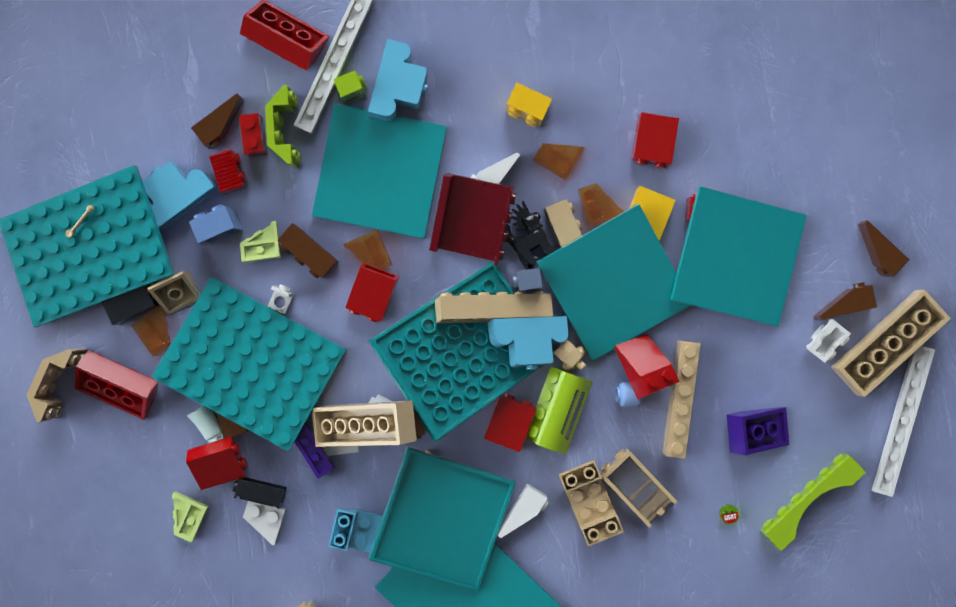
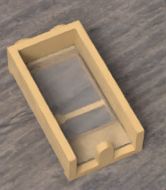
M627 448L625 450L622 449L615 455L616 459L612 463L608 462L601 468L602 472L600 475L650 528L652 526L650 521L656 515L662 516L665 513L664 508L671 501L675 504L677 500Z

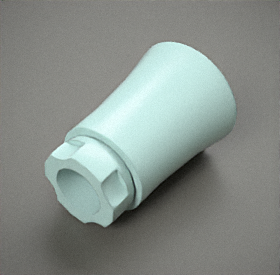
M201 406L187 415L209 443L225 438L218 417L213 410Z

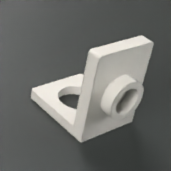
M282 284L279 286L272 285L271 289L274 290L268 307L285 314L294 293L289 292L290 288ZM279 296L283 297L286 301L285 305L281 308L275 305V299Z

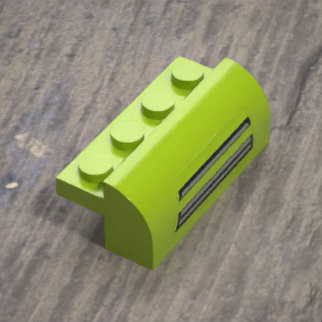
M551 366L537 402L536 411L526 439L549 450L567 454L593 382Z

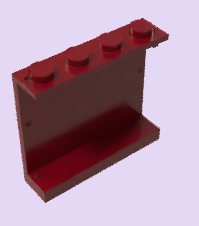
M446 172L443 175L429 251L437 252L439 249L495 261L494 265L497 266L499 260L502 261L505 250L502 249V244L507 242L509 231H506L507 223H511L513 212L509 211L511 204L514 205L516 201L515 187Z

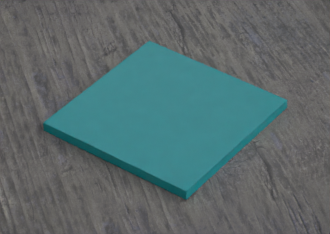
M334 103L312 216L425 239L447 126L396 116L391 121H383L370 118L368 110Z
M699 186L670 300L779 327L807 215Z
M640 204L631 207L536 262L592 361L615 349L614 346L631 340L691 306L670 300L676 271Z
M407 447L368 559L478 592L516 482Z

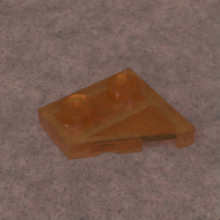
M597 183L578 189L589 226L612 219L624 212Z
M374 230L344 243V247L352 251L361 262L380 269L393 265L379 230Z
M160 305L131 325L152 356H156L170 346V337L167 333L168 325L167 321H165L164 309Z

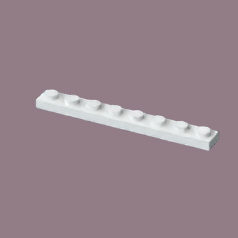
M374 0L350 1L294 123L295 127L313 134L335 86L333 79L339 77Z
M920 346L909 358L873 483L872 491L891 497L894 495L935 349Z

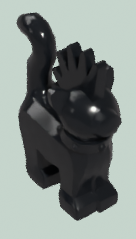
M522 201L523 208L516 204L519 212L512 209L516 215L512 216V219L517 221L512 225L518 226L516 231L526 229L527 233L515 238L511 233L510 226L507 224L506 231H509L507 243L517 253L524 268L529 270L540 260L539 257L533 255V251L537 247H540L548 255L556 251L557 248L549 244L547 236L542 229L543 225L540 224V214L538 212L530 213L525 202Z

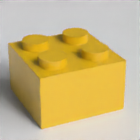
M516 82L506 104V111L514 119L520 117L526 120L525 123L532 127L537 125L540 127L550 107L552 98Z

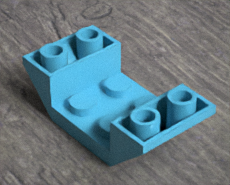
M338 508L328 547L343 551L352 548L370 553L383 515L360 509Z

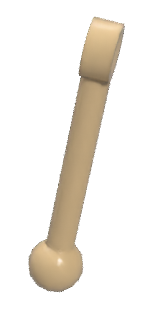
M92 205L87 206L86 212L77 221L71 230L66 231L67 237H74L75 230L80 226V224L89 215V213L94 212V207Z

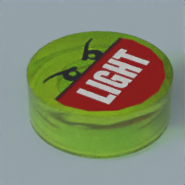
M725 504L719 510V517L726 524H734L739 519V511L735 506Z

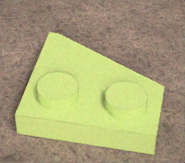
M272 221L271 225L262 231H257L251 238H247L240 243L241 260L243 263L281 258L280 243L277 241L279 239L277 221Z
M175 491L172 494V499H174V535L192 543L209 506Z

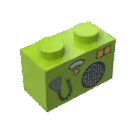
M355 70L333 79L346 105L367 96L365 90H368L362 75H357Z

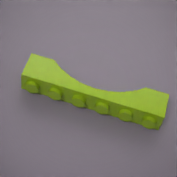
M845 453L837 455L829 467L823 468L819 472V476L815 480L809 481L801 493L795 494L787 506L781 507L773 519L767 520L760 531L777 549L782 551L795 539L800 518L813 500L831 489L852 486L866 472L850 455Z

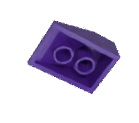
M786 407L741 411L726 415L731 453L749 455L790 445Z

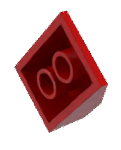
M647 334L614 346L638 400L680 382L671 362Z

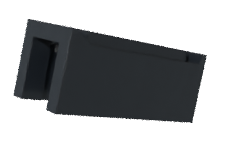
M248 477L238 479L233 486L235 499L239 496V499L271 507L275 505L278 509L283 505L287 489L286 486Z

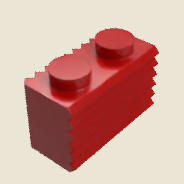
M230 149L209 156L220 193L226 195L246 188L247 177L245 172L240 170L239 165L242 162L238 153L235 154V151Z

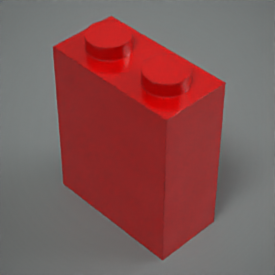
M641 112L638 115L631 161H636L635 164L647 166V163L655 164L654 167L666 169V166L669 167L673 161L679 118Z
M364 262L358 270L345 308L349 309L352 314L366 316L372 322H382L400 276Z
M504 393V395L498 397L484 434V439L520 452L536 408L533 407V403L523 399L520 402L515 400L516 396Z
M232 436L187 450L186 464L201 490L245 477L248 463L246 458L242 457L240 446L234 442Z

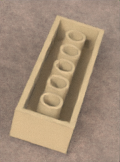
M914 290L834 363L831 368L855 395L866 397L951 318L925 290Z
M412 400L327 405L312 409L316 447L402 445L417 441Z

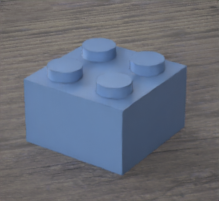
M223 205L213 207L211 209L212 212L207 214L204 212L193 216V220L189 221L197 242L205 245L213 244L243 231L235 210Z

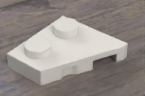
M248 501L243 518L271 545H275L286 508L280 507L278 509L275 505L271 507Z

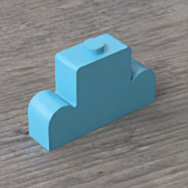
M387 39L368 109L370 118L391 121L397 115L396 105L417 110L420 107L422 95L426 96L427 69L410 64L411 51L409 46L403 42Z
M172 162L154 169L151 172L152 175L143 181L146 193L154 203L151 204L160 232L219 189L207 173L196 169L190 171L186 177L179 166Z
M567 316L493 319L488 322L490 343L497 348L508 345L510 366L513 368L526 367V370H536L538 366L553 363L552 345L564 342L568 338L569 333Z

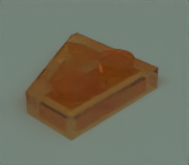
M543 143L533 161L565 180L583 152L584 147Z

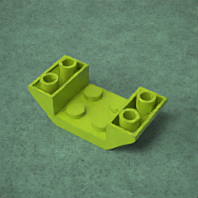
M283 85L265 105L267 146L294 169H299L298 164H301V153L293 145L285 144V136L281 134L284 118L283 115H280V113L295 112V106H298V97L294 95V91L288 85Z

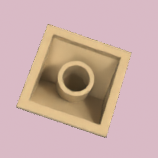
M182 271L148 287V291L168 315L196 302L201 295L191 272Z

